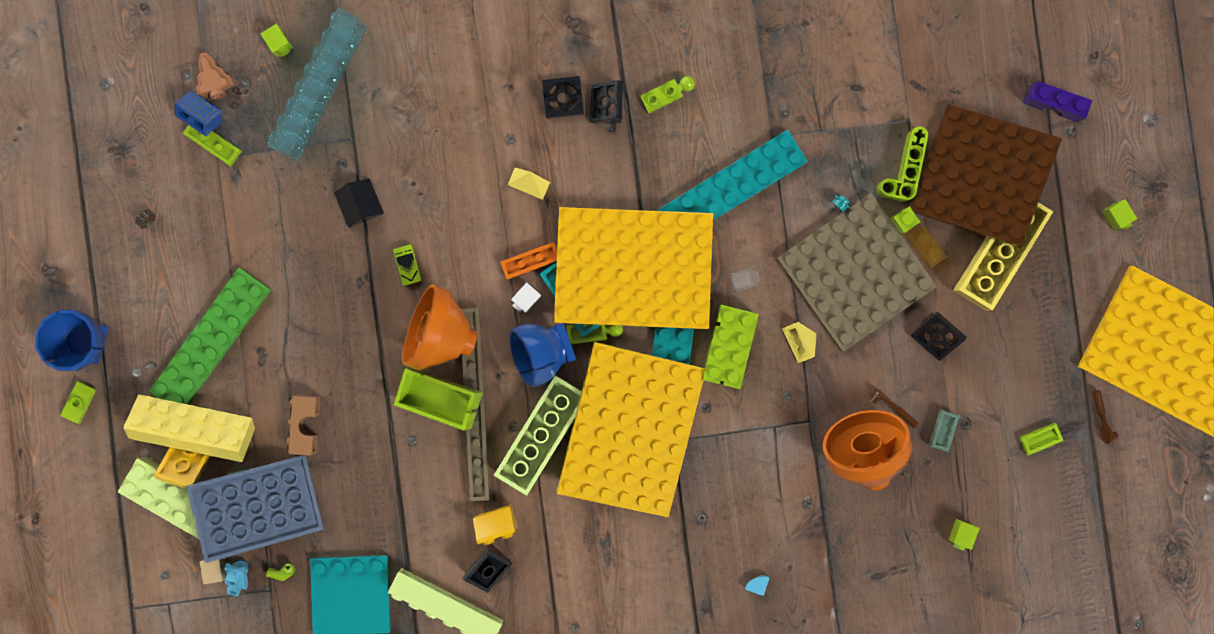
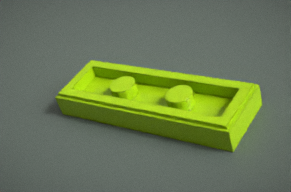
M188 125L183 132L184 135L229 166L234 164L242 152L214 131L204 136Z

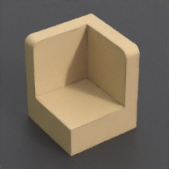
M225 558L205 563L204 559L200 561L203 584L225 580Z

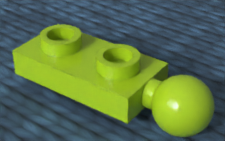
M685 76L677 84L675 79L641 95L640 97L648 114L682 98L681 91H691L695 86V81L692 77Z
M584 324L583 327H589L595 324ZM567 325L568 338L571 344L607 340V334L618 337L623 332V326L600 325L582 337L575 325Z

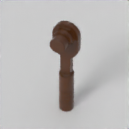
M876 388L874 390V394L870 398L873 403L876 404L878 401L883 400L896 410L895 413L912 428L917 426L918 422L905 410L897 407L879 389Z
M1095 390L1092 393L1101 421V437L1104 443L1111 444L1115 439H1118V433L1112 432L1111 427L1107 424L1101 391Z

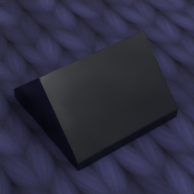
M370 178L347 183L334 192L348 228L384 214Z
M490 544L468 569L462 579L488 593L509 569L512 562Z

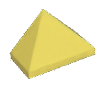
M515 168L508 186L543 200L550 182L532 172Z
M800 322L782 329L798 363L815 357V332Z

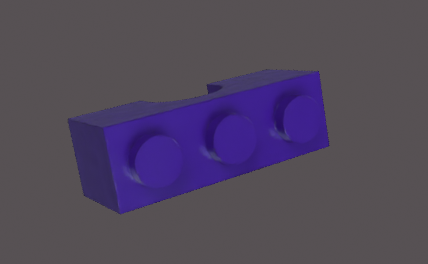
M1040 81L1029 86L1024 104L1040 110L1044 108L1061 112L1060 117L1074 122H1080L1087 118L1092 103L1091 99Z

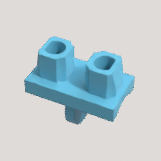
M237 561L233 565L226 563L224 569L226 574L225 584L228 585L227 594L239 596L241 589L247 590L248 564L244 561Z

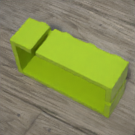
M719 305L715 322L720 323V326H714L702 380L720 384V381H722V385L741 389L759 314Z
M405 368L394 406L461 430L472 429L477 413L473 410L478 409L483 392L433 374L429 375V373L422 370Z

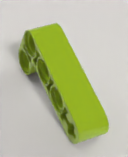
M915 127L907 134L898 179H885L881 181L876 187V192L880 197L900 202H906L915 197L928 140V131L924 127ZM918 133L920 139L917 140V136H914V134ZM910 151L916 152V160L910 157ZM907 169L913 172L912 178L906 176ZM884 184H888L890 186V193H886L883 190ZM902 188L908 189V197L902 194Z

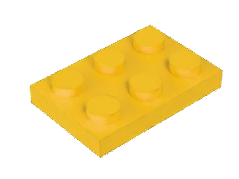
M170 447L154 477L157 480L187 489V485L197 483L211 456Z

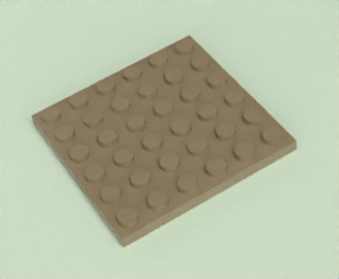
M872 193L776 258L841 352L856 344L937 287Z

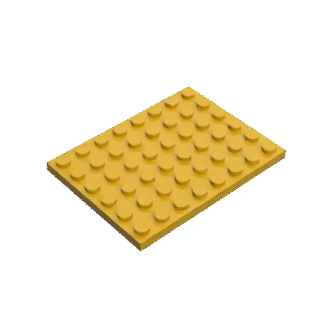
M559 207L554 323L709 329L713 213Z
M1133 265L1129 266L1077 367L1214 438V307Z
M594 342L557 494L669 517L704 381L702 379L705 368Z

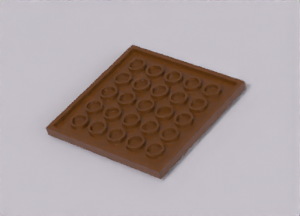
M948 104L919 178L916 195L911 199L909 206L915 214L1022 248L1062 138Z

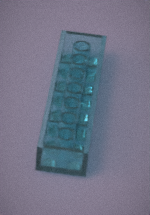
M339 7L336 12L332 13L330 17L331 23L328 29L323 31L319 46L314 48L313 58L310 63L306 64L301 81L299 80L296 83L294 95L286 102V110L283 115L279 116L277 128L268 137V147L296 162L301 158L367 29L359 17Z

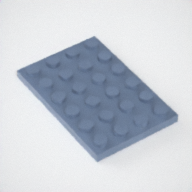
M305 455L186 486L205 563L324 530Z

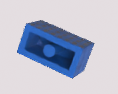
M191 90L175 103V116L204 136L209 135L221 124L222 111Z

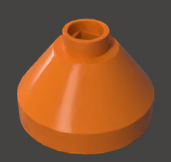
M432 284L422 295L404 341L402 351L403 365L416 370H423L456 359L460 354L469 356L473 351L477 340V331L470 329L468 319L448 289Z
M868 410L853 413L836 422L824 437L823 450L829 468L837 476L863 485L869 490H881L890 483V480L910 458L912 441L908 427L901 418L885 411Z

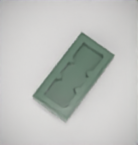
M940 410L929 446L949 452L960 416Z

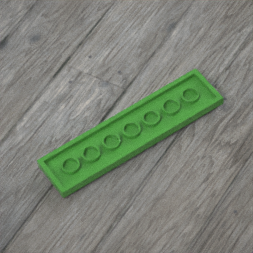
M239 267L149 392L159 399L189 405L272 290Z

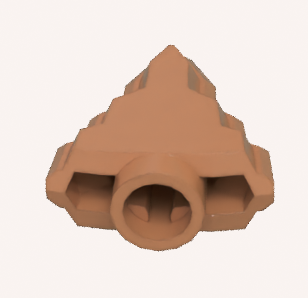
M207 52L199 55L198 65L200 73L197 76V95L201 97L210 96L211 99L224 97L226 95L225 90L235 85L231 76L226 75L224 69L218 67L215 60Z

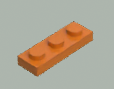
M552 242L501 261L506 279L509 280L557 262V248L555 243Z

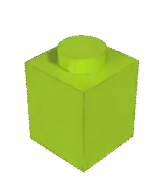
M277 23L260 33L276 57H283L294 48Z
M1126 199L1117 201L1101 211L1113 231L1118 229L1124 231L1132 226L1131 222L1137 219Z
M910 206L890 218L900 234L906 233L920 223Z
M956 519L948 540L954 543L953 547L964 551L965 548L972 550L980 528Z

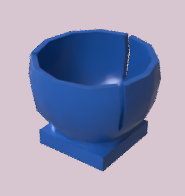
M58 310L45 317L35 332V349L42 362H45L44 364L55 370L79 371L92 363L99 364L109 327L99 325L96 319L80 310Z
M533 323L520 325L512 329L509 334L510 350L519 374H521V378L528 386L536 387L545 384L553 379L561 365L576 360L563 323L551 328Z

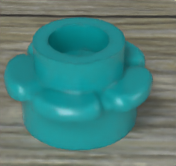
M842 194L839 197L835 195L836 198L832 202L843 212L850 208L848 206L850 201Z

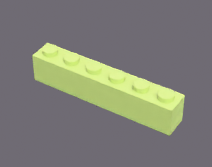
M403 568L398 571L388 593L392 594L391 597L397 601L403 600L409 603L408 605L411 608L425 611V614L430 618L436 619L437 617L443 620V624L451 628L454 626L460 629L462 634H498L504 621Z

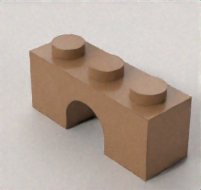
M296 395L290 400L289 410L292 413L291 418L288 420V430H290V438L288 437L286 442V448L289 449L288 454L309 456L316 454L318 435L307 433L304 430L303 423L307 417L319 416L321 397Z

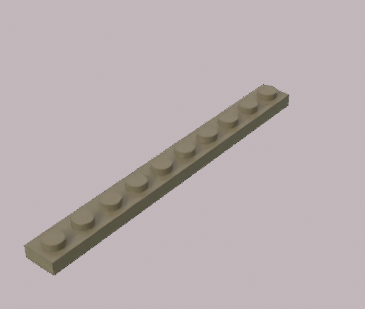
M480 308L461 309L470 323V329L477 331V340L473 351L469 356L462 355L464 386L483 392L478 409L473 410L477 413L472 429L466 430L470 501L490 500Z

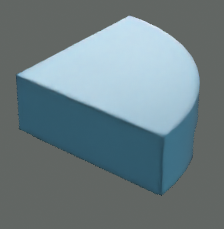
M761 575L753 578L746 584L745 590L764 596L770 577Z

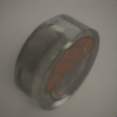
M144 210L136 217L135 223L141 229H144L153 223L156 216L150 210Z

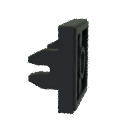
M580 76L542 80L546 119L584 115ZM559 84V92L555 96H549L551 89ZM565 84L572 86L577 93L569 94L565 90ZM560 93L568 95L569 99L566 103L558 101ZM570 100H577L575 106L567 111V104H569ZM550 102H557L561 105L562 111L554 109Z
M615 80L591 85L590 123H621L623 81ZM608 91H614L615 96L610 97ZM604 97H607V104L603 107L602 100ZM611 104H614V110L608 116V108ZM598 106L602 109V115L598 110Z
M938 311L935 314L930 313L928 318L926 317L911 334L912 338L939 361L967 338ZM939 324L945 328L939 331L934 330L929 325ZM925 331H926L928 334H930V340H929V341H927L926 338H925V335H924V332H925ZM950 332L953 336V340L951 339L948 342L946 340V335ZM940 334L943 337V341L938 342L934 340L933 335ZM934 344H935V345H942L943 348L936 347V346H933V345H934Z

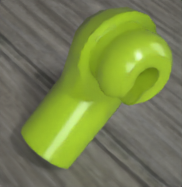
M290 563L285 564L280 570L269 567L266 577L285 581L294 574L295 567Z

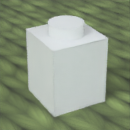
M526 283L511 299L514 302L512 306L520 313L522 311L527 313L542 296Z

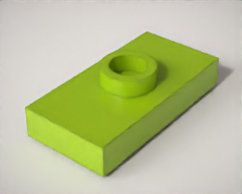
M77 381L60 416L80 424L97 389Z

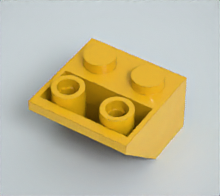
M511 504L476 515L473 518L477 544L483 543V545H488L495 542V539L498 537H502V539L512 537L518 527Z

